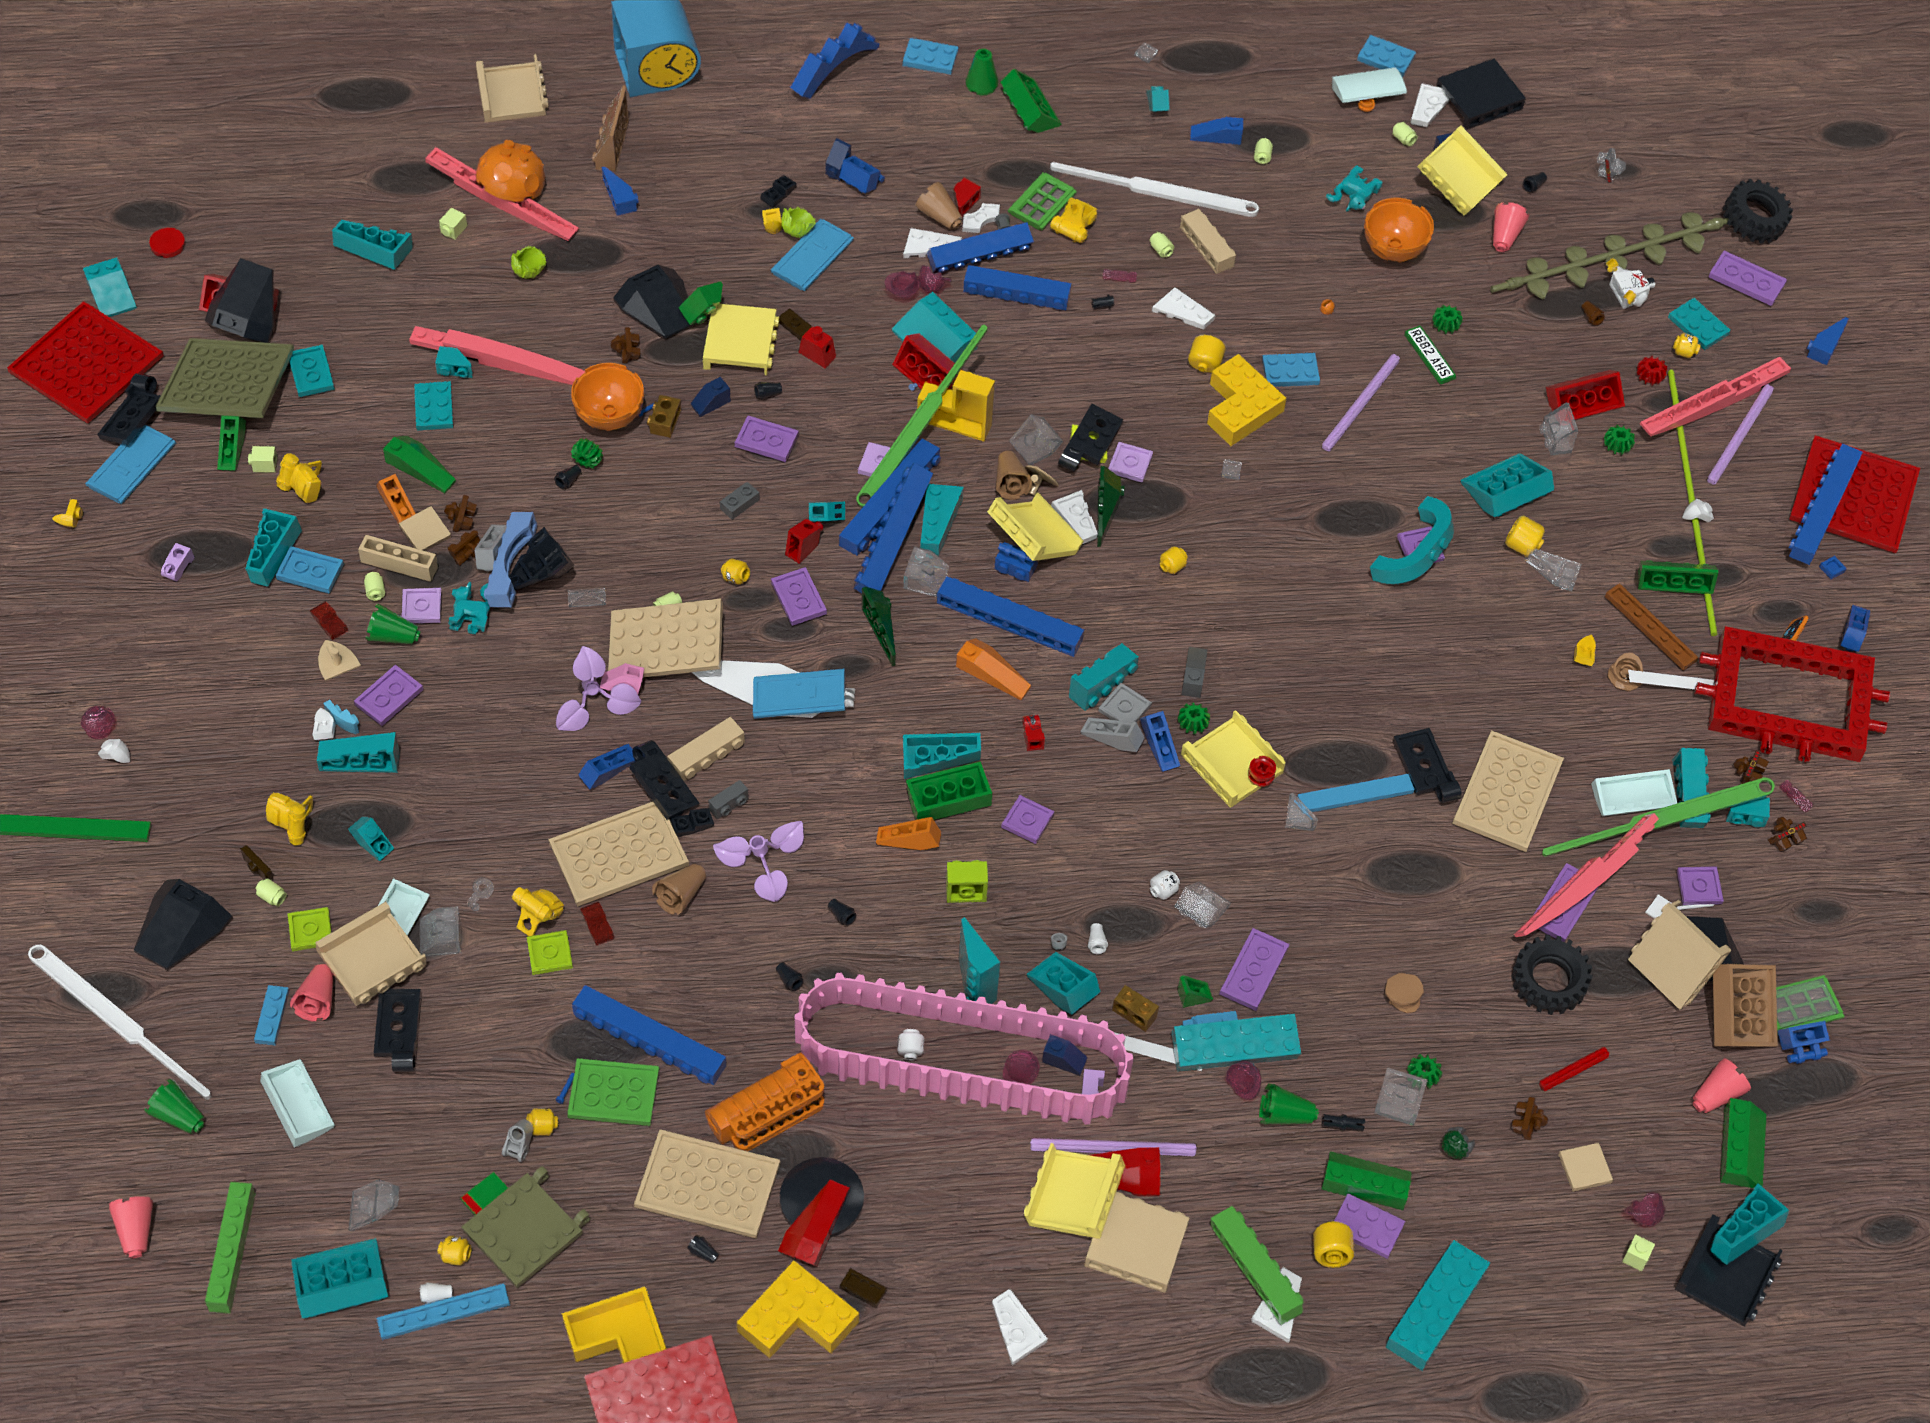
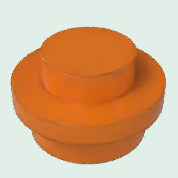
M1373 98L1359 100L1358 107L1362 111L1369 112L1374 109L1375 102Z

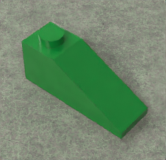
M221 415L217 470H237L246 427V420L240 416Z

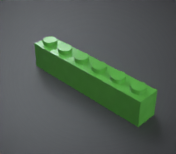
M230 1182L205 1299L209 1312L231 1313L255 1199L252 1183Z
M1231 1206L1211 1217V1228L1280 1325H1283L1303 1313L1304 1300L1299 1292H1294L1289 1278L1281 1274L1276 1260H1271L1268 1256V1250L1265 1245L1257 1241L1254 1230L1251 1227L1248 1228L1244 1223L1245 1219L1240 1211L1236 1212L1234 1207Z

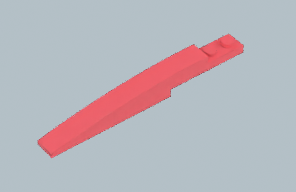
M437 147L426 157V163L453 178L454 184L537 228L567 241L579 230L577 226L528 197L524 198V201H508L489 194L485 191V186L481 182L478 184L474 169Z
M415 326L409 339L410 344L439 350V346L458 348L464 356L478 359L479 364L570 385H573L576 377L579 378L585 373L582 369L531 351L451 329L444 333Z
M1778 357L1729 382L1724 380L1641 421L1640 425L1650 436L1685 425L1759 392L1762 386L1790 373L1791 368L1781 357Z
M1652 813L1643 816L1602 858L1599 856L1589 859L1514 934L1515 937L1525 936L1556 918L1612 876L1639 850L1636 844L1643 839L1642 836L1654 829V824L1659 820L1656 814Z

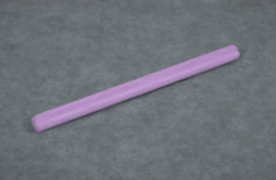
M1392 354L1322 443L1323 450L1330 451L1399 363V356Z
M1769 384L1764 386L1708 476V483L1712 485L1717 483L1774 390L1773 386Z
M1031 1139L1032 1151H1046L1049 1149L1050 1143H1054L1057 1150L1067 1152L1105 1153L1138 1147H1159L1160 1155L1195 1156L1196 1144Z

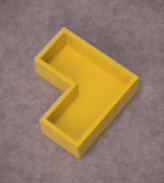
M1239 354L1212 371L1210 385L1226 400L1209 410L1207 424L1230 446L1284 412L1287 398Z
M960 370L953 384V390L947 389L942 396L943 404L929 424L985 441L992 426L995 380ZM925 382L918 396L917 409L928 393L935 392L939 386Z
M793 1261L737 1321V1332L769 1358L773 1356L798 1327L828 1352L832 1353L859 1323V1312L797 1262Z
M646 1287L562 1313L563 1323L576 1362L618 1349L622 1363L666 1350Z

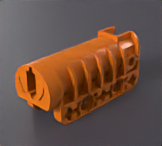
M800 1052L783 1061L781 1069L705 1110V1116L712 1132L721 1145L731 1141L736 1149L749 1152L820 1112L824 1107V1097L822 1095L824 1083L806 1056ZM819 1100V1105H811V1102ZM799 1109L803 1110V1113L800 1116H794L792 1114L793 1112ZM784 1120L782 1126L776 1124V1122ZM763 1129H766L768 1131L767 1134L764 1136H758L756 1134ZM740 1139L747 1141V1146L739 1145Z

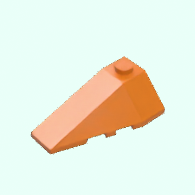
M976 638L966 641L957 653V668L1021 701L1031 688V684L992 646Z

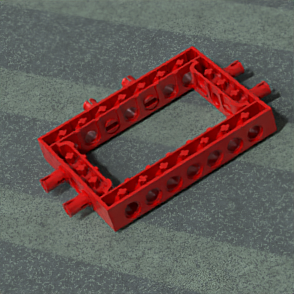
M1728 626L1724 627L1720 637L1718 655L1701 651L1699 663L1715 666L1716 668L1714 685L1697 682L1695 687V694L1706 695L1712 699L1708 730L1761 741L1760 751L1764 753L1766 748V754L1772 753L1773 744L1800 749L1798 759L1801 762L1803 757L1804 762H1809L1811 760V752L1860 762L1866 751L1868 730L1882 734L1886 732L1887 722L1873 720L1869 717L1871 700L1888 703L1890 698V691L1879 690L1872 686L1875 657ZM1740 657H1744L1746 660L1749 658L1763 661L1765 664L1767 662L1777 664L1784 668H1796L1803 672L1804 670L1815 672L1822 676L1824 674L1838 677L1837 679L1851 680L1848 686L1849 699L1846 703V706H1848V712L1845 717L1846 729L1734 706Z

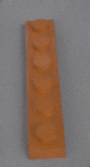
M1620 583L1606 592L1605 597L1683 671L1697 662L1698 656Z

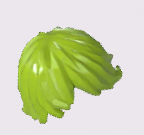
M789 207L788 210L784 209L785 212L782 214L781 225L787 234L793 237H802L815 226V218L807 210L799 207L795 209Z
M527 246L520 251L517 250V253H513L511 256V266L514 273L524 279L536 277L546 265L545 254L540 249L532 246Z

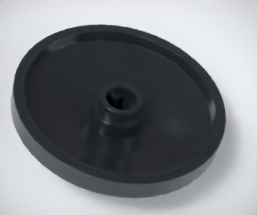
M826 1157L808 1159L796 1165L786 1175L780 1188V1208L785 1220L791 1226L829 1180H832L850 1189L830 1238L846 1232L860 1217L864 1204L863 1186L855 1171L839 1160Z

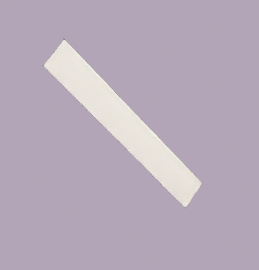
M1628 670L1630 682L1695 689L1697 682L1714 685L1715 681Z
M1125 1036L1124 1046L1127 1051L1175 1063L1174 1049Z

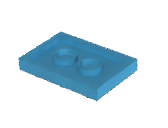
M1370 35L1359 53L1357 61L1381 70L1397 68L1403 78L1416 52Z
M910 38L904 55L903 66L951 75L959 47Z
M1315 353L1262 356L1265 379L1274 387L1320 384Z
M290 546L276 574V579L330 594L344 562L341 559Z

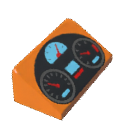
M1806 615L1792 620L1781 638L1797 641L1807 624L1809 616Z

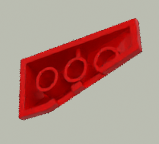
M1138 1147L1089 1155L1111 1159L1112 1154L1121 1155L1125 1168L1117 1188L1118 1191L1121 1189L1139 1197L1160 1196L1161 1166L1159 1147Z
M829 1180L788 1228L778 1252L818 1267L850 1188Z

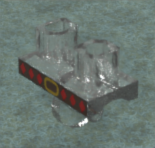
M1610 148L1608 153H1599L1597 163L1605 164L1600 165L1599 176L1606 177L1607 182L1612 183L1613 176L1621 174L1626 169V164L1619 158L1616 159L1614 148Z

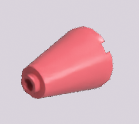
M1511 202L1508 205L1500 203L1496 206L1493 246L1497 251H1508L1525 226L1529 213L1526 214L1524 207Z
M326 964L316 965L291 998L290 1007L292 1008L293 1006L295 1009L294 1013L305 1020L316 1021L318 1018L325 1020L331 1013L333 973Z
M1725 1058L1721 1060L1693 1096V1106L1699 1112L1708 1113L1728 1103L1730 1098L1736 1099L1750 1091L1749 1081L1743 1073L1739 1074L1735 1070L1738 1067L1730 1060Z
M129 1197L128 1201L122 1202V1199H118L109 1203V1210L125 1255H129V1258L142 1257V1253H145L147 1250L153 1200L150 1197Z

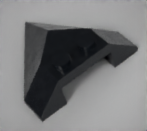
M543 527L529 540L527 544L529 548L526 554H521L509 578L516 591L540 582L561 578L571 570L574 563L555 538Z

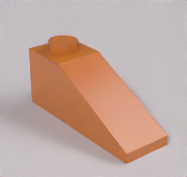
M396 474L378 481L376 487L398 524L416 514Z
M932 817L878 827L876 843L877 845L925 850L939 847L941 831Z

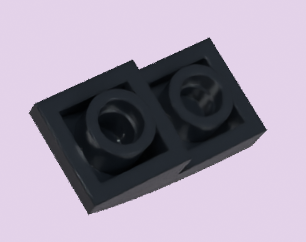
M783 175L773 181L770 189L761 193L760 199L771 207H775L795 189L797 183Z
M709 808L690 810L689 815L677 816L669 820L677 837L694 834L714 826Z

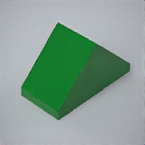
M1184 975L1180 977L1177 991L1183 1008L1213 1001L1207 982Z

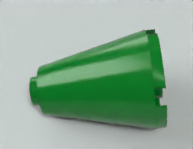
M988 49L976 51L965 80L967 89L970 92H977V95L980 96L992 94L999 85L993 56Z
M376 604L375 608H378V611L372 613L367 633H370V636H366V640L402 644L418 642L421 631L418 630L417 625L381 604Z
M172 1078L168 1079L169 1084L166 1087L162 1084L149 1099L147 1104L150 1107L149 1109H144L145 1113L190 1134L198 1133L205 1125L203 1122L205 1117L176 1081Z
M1268 1083L1265 1089L1268 1092L1266 1095H1262L1259 1107V1117L1263 1118L1260 1123L1265 1125L1311 1124L1313 1120H1317L1319 1110L1316 1108L1315 1103L1275 1084Z

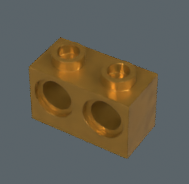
M660 395L658 401H655L653 404V413L649 415L647 425L650 427V434L671 438L681 413V399Z
M1125 985L1115 997L1112 1011L1146 1032L1156 1020L1159 1006Z

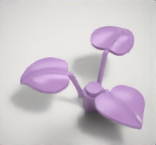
M582 646L573 663L574 675L582 680V687L584 689L582 692V703L580 705L578 701L573 699L565 702L557 714L556 727L559 730L576 731L582 729L587 724L589 714L583 708L587 695L592 696L601 692L604 696L610 698L607 702V708L611 712L620 715L634 711L640 705L641 699L635 689L625 683L615 685L611 690V695L601 689L594 677H601L604 674L605 662L596 651Z
M796 821L777 828L771 835L772 843L760 835L752 837L749 844L742 837H731L714 844L713 848L719 860L729 867L742 866L746 861V856H749L751 851L755 856L761 857L767 875H761L756 879L755 891L761 898L775 902L780 900L786 893L788 882L782 871L776 870L770 873L764 857L768 851L767 845L774 849L780 848L785 853L797 851L802 846L804 840L802 821Z

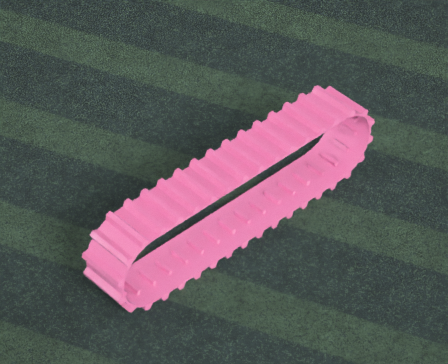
M836 973L834 979L824 982L820 979L814 980V988L808 994H800L799 1013L795 1014V1043L801 1044V1053L806 1056L809 1062L818 1067V1074L824 1076L826 1073L836 1074L839 1076V1081L843 1082L848 1077L858 1078L860 1085H865L868 1080L879 1082L881 1089H885L888 1084L899 1086L900 1092L903 1093L908 1088L918 1089L920 1096H926L928 1092L939 1093L941 1100H946L949 1095L960 1098V1102L963 1104L972 1099L980 1101L981 1107L984 1108L989 1103L1000 1105L1001 1111H1007L1009 1107L1020 1108L1022 1115H1027L1032 1110L1041 1112V1116L1044 1119H1047L1050 1114L1059 1115L1062 1122L1068 1123L1070 1118L1082 1119L1084 1124H1090L1092 1118L1102 1115L1110 1118L1117 1103H1124L1127 1098L1133 1054L1126 1052L1124 1046L1126 1037L1123 1034L1116 1035L1108 1029V1022L1104 1020L1096 1024L1088 1022L1085 1015H1081L1078 1020L1067 1018L1066 1012L1063 1011L1058 1016L1047 1014L1046 1008H1040L1038 1012L1027 1011L1024 1004H1020L1017 1009L1006 1007V1002L1002 1000L997 1005L988 1004L985 997H979L977 1001L966 1000L964 993H959L955 998L946 996L945 990L942 989L933 994L925 992V987L920 985L916 990L906 989L903 982H898L896 986L885 985L884 979L881 978L876 983L865 981L864 975H858L856 979L844 978L842 973ZM841 1003L1048 1040L1051 1034L1068 1040L1073 1045L1095 1049L1107 1055L1117 1066V1073L1121 1077L1116 1079L1115 1085L1110 1089L1097 1094H1077L832 1049L818 1043L808 1034V1020L818 1010L829 1005Z

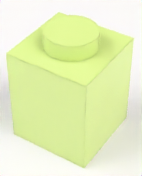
M453 208L439 221L441 233L453 239H456L467 227L466 215Z
M252 447V454L249 453L248 463L252 465L253 472H276L277 453L275 447Z
M1635 1235L1622 1262L1642 1271L1655 1244Z

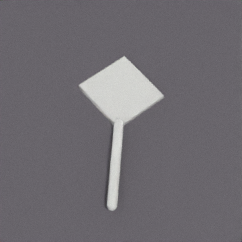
M1657 895L1645 913L1655 919L1663 913L1661 909L1669 901ZM1714 904L1677 906V909L1684 910L1692 908L1714 906Z

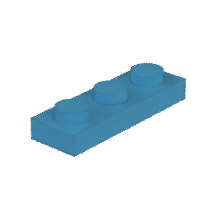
M268 985L254 1037L255 1043L276 1046L289 995L288 987Z

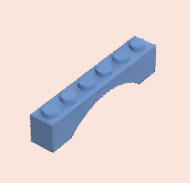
M512 512L510 519L507 520V528L502 535V544L498 548V556L493 563L492 574L489 575L488 587L484 590V597L487 599L490 607H512L516 592L509 578L510 565L518 551L535 535L537 522L533 512Z

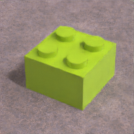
M956 860L947 862V903L986 902L988 889L987 861L961 862Z

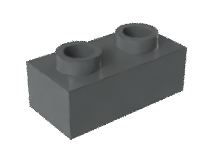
M746 482L720 501V509L733 520L760 500L759 491Z
M741 780L732 784L708 800L710 812L716 819L727 816L731 810L746 803L749 799L748 788Z

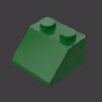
M721 281L698 287L678 307L690 325L703 323L707 319L706 316L717 309L716 306L721 302L723 283Z

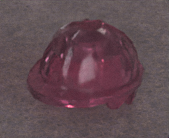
M925 265L921 266L917 276L920 287L927 293H937L943 288L945 282L952 281L950 278L942 277L940 272L937 274L932 273L930 267Z
M901 271L891 273L885 279V287L901 299L911 298L919 289V280L915 272L907 273Z
M95 705L89 707L83 714L81 727L90 738L103 739L111 733L115 716L109 708Z
M1023 1049L1014 1051L1005 1062L1003 1079L1030 1085L1039 1074L1040 1065L1038 1058L1031 1051Z
M1241 1061L1228 1068L1226 1080L1233 1087L1234 1091L1246 1100L1254 1099L1261 1089L1262 1078L1259 1068L1250 1061Z
M1657 1192L1647 1193L1641 1202L1634 1200L1632 1206L1625 1208L1626 1214L1633 1215L1638 1224L1647 1227L1660 1223L1666 1211L1662 1195Z

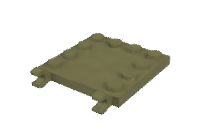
M543 1166L538 1168L532 1177L526 1173L461 1226L463 1232L516 1288L521 1286L583 1234L581 1227L590 1221L589 1214L585 1209H582L572 1220L539 1186L549 1177L547 1175L548 1171Z

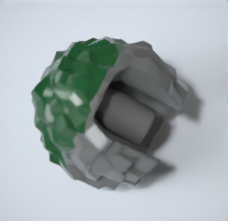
M1451 1127L1443 1136V1151L1453 1159L1468 1157L1475 1146V1139L1468 1142L1467 1135H1462L1463 1132L1467 1131L1465 1128Z

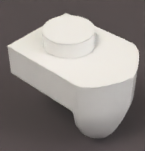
M1699 499L1694 500L1687 506L1682 517L1686 520L1700 518L1706 522L1714 519L1710 504Z
M320 708L315 714L314 740L334 738L336 726L334 718L323 708Z
M109 739L102 744V749L98 753L102 759H114L121 763L130 762L129 750L120 739Z

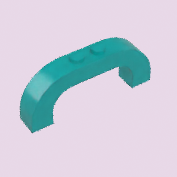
M1430 496L1423 500L1418 507L1420 519L1423 522L1433 524V528L1410 555L1398 559L1379 555L1370 566L1373 581L1385 584L1408 582L1424 574L1437 561L1439 555L1448 547L1454 535L1451 511L1444 502Z

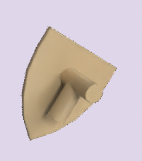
M1031 465L1024 467L1032 475L1031 480L1033 483L1029 494L1035 495L1042 480L1057 487L1059 486L1054 478L1040 468Z
M324 641L318 656V663L325 681L361 666L356 656L347 647L337 642Z

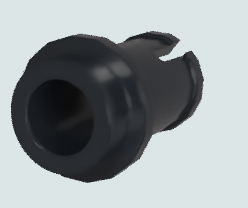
M1109 294L1106 297L1091 299L1093 310L1114 306L1113 296H1109Z

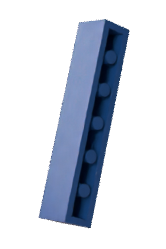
M1026 222L929 248L927 256L932 271L943 273L948 271V268L955 267V269H958L970 262L971 264H977L985 258L992 260L1000 254L1007 256L1014 253L1013 251L1028 250L1034 241Z
M968 265L963 292L1067 310L1071 283Z

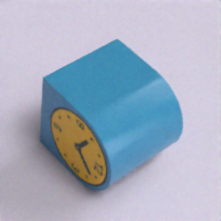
M679 0L611 1L614 51L630 97L678 88L689 82L697 74L701 65V56L685 10Z

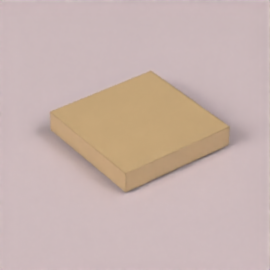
M431 506L399 523V527L415 549L426 551L451 537L450 532Z
M1599 1143L1559 1152L1558 1155L1572 1191L1612 1183L1613 1178Z

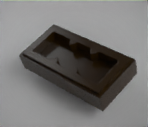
M790 308L778 316L779 324L800 341L802 336L812 327Z
M248 845L240 848L242 857L248 863L247 866L250 871L257 873L263 880L268 878L272 881L271 869Z
M851 1268L839 1285L840 1289L875 1308L878 1307L887 1292V1287Z

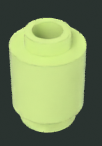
M1397 123L1393 127V136L1404 145L1411 146L1416 142L1418 138L1416 132L1406 123Z
M1262 138L1256 143L1254 154L1256 162L1261 164L1270 162L1273 145L1269 139Z
M1161 232L1153 234L1150 238L1151 246L1160 257L1164 258L1172 255L1174 245L1165 234H1161Z
M377 572L368 573L364 579L366 596L370 600L378 601L385 596L383 578Z
M672 591L657 598L653 602V606L682 603V600L678 593L675 594Z
M268 878L261 880L256 886V895L272 906L276 905L278 907L286 899L287 893L284 892V889Z

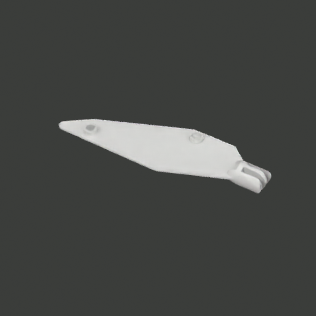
M721 661V669L692 673L702 682L753 705L754 677L799 672L778 663ZM845 688V707H854L855 688ZM819 713L799 714V715H787V716H790V717H809V718H813L814 716H816V715L819 714Z

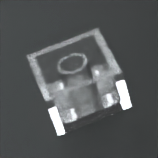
M1387 1067L1374 1114L1414 1126L1427 1079Z

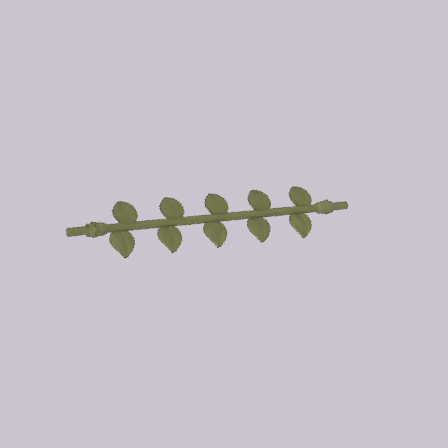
M1692 212L1682 214L1681 221L1687 229L1664 235L1662 226L1646 224L1643 227V233L1649 240L1625 247L1626 242L1622 236L1609 235L1605 237L1604 243L1610 251L1586 258L1587 252L1584 248L1571 246L1566 249V257L1572 263L1548 270L1546 260L1530 258L1527 260V268L1532 273L1531 275L1510 277L1504 283L1491 286V292L1494 293L1504 289L1514 290L1527 283L1528 289L1541 299H1545L1549 283L1542 278L1567 271V277L1573 283L1583 288L1588 278V271L1582 268L1583 266L1606 260V264L1613 258L1618 262L1619 267L1626 270L1627 260L1620 255L1644 249L1647 257L1661 265L1665 258L1666 249L1659 244L1683 237V242L1686 246L1697 253H1701L1704 237L1698 234V232L1719 230L1723 225L1727 224L1729 219L1715 217L1702 224V217L1699 214Z

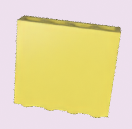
M1462 126L1457 128L1417 166L1463 216L1507 176L1506 172Z
M718 304L716 306L717 309L710 316L703 354V369L711 370V364L717 363L764 368L765 375H767L768 368H772V358L770 356L774 355L775 344H773V341L777 339L775 327H779V317L776 316V309Z
M1036 493L1031 502L1008 505L1001 497L995 498L987 511L1032 561L1076 555L1084 542L1039 493Z
M1236 710L1233 712V717L1206 736L1193 744L1189 741L1183 744L1181 756L1230 808L1261 788L1254 785L1248 778L1249 765L1254 758L1267 756L1274 760L1276 764L1275 778L1284 772L1286 763L1284 758L1272 749L1271 744L1265 741L1259 732L1247 723L1246 718Z
M1050 1143L1049 1149L1044 1153L1043 1166L1038 1170L1036 1185L1031 1190L1029 1205H1026L1024 1210V1216L1029 1225L1100 1239L1125 1168L1121 1155L1112 1154L1111 1159L1057 1150L1054 1143Z

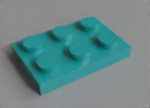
M1695 298L1684 303L1668 315V318L1684 333L1696 336L1698 344L1701 345L1700 347L1704 351L1727 337L1731 332L1725 324Z
M323 344L293 351L289 362L299 397L335 390Z
M451 381L414 384L417 431L453 428Z

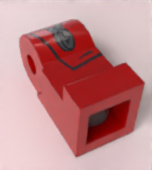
M1039 715L1023 716V733L1027 751L1044 750L1045 736L1044 732H1042ZM1031 742H1039L1037 745L1030 744Z

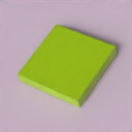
M328 907L288 913L292 951L316 948V942L331 933Z
M567 930L527 937L533 975L573 968Z

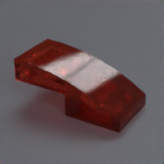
M326 601L310 610L314 619L332 640L348 631L347 625L337 616L335 610Z
M599 901L580 908L595 945L615 939Z

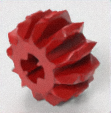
M1652 355L1649 358L1644 357L1638 363L1636 375L1639 376V381L1644 380L1645 384L1650 383L1653 386L1656 383L1659 385L1666 378L1667 366L1665 361H1659V357L1656 359Z

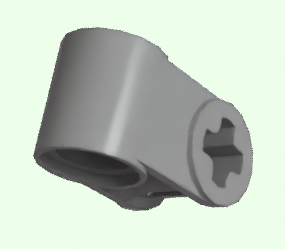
M525 1119L519 1120L509 1129L502 1149L503 1156L514 1157L521 1163L525 1160L533 1133V1125L530 1121ZM518 1128L522 1130L523 1135L518 1131Z

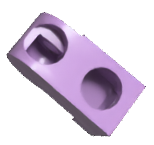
M175 543L165 560L161 575L178 581L188 563H192L195 558L191 548Z
M1084 1069L1082 1094L1091 1095L1099 1093L1098 1086L1103 1087L1105 1071Z

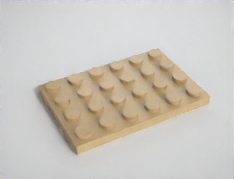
M721 599L611 611L608 671L625 663L643 667V677L721 669L723 601Z
M1491 730L1455 815L1453 824L1526 852L1564 758Z
M654 802L549 839L551 849L577 907L689 866V861L670 821L665 819Z
M659 1130L634 1207L757 1238L780 1166V1160Z

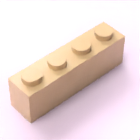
M1200 209L1181 216V230L1216 274L1234 267L1236 258L1234 250L1227 245L1226 240L1219 235L1216 227L1212 226L1207 216Z
M365 535L358 549L362 563L430 582L438 568L436 554Z
M729 717L668 755L667 759L683 781L691 779L700 770L708 768L716 760L722 759L732 750L740 748L745 743L744 731Z

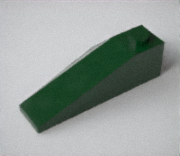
M1100 466L1098 483L1097 547H1101L1120 504V497L1124 496V485H1121V477L1105 466Z
M862 587V611L891 666H895L896 653L890 610L892 608L891 601L880 590Z

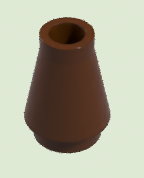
M1590 301L1582 304V309L1590 324L1599 325L1604 321L1605 315L1603 310L1593 305Z

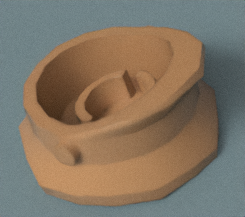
M1624 653L1610 666L1608 679L1616 689L1630 692L1643 684L1630 682L1628 670L1643 672L1642 662L1637 655Z
M1398 973L1387 979L1385 994L1389 999V1003L1405 1013H1413L1420 1006V998L1424 994L1420 979L1416 975Z

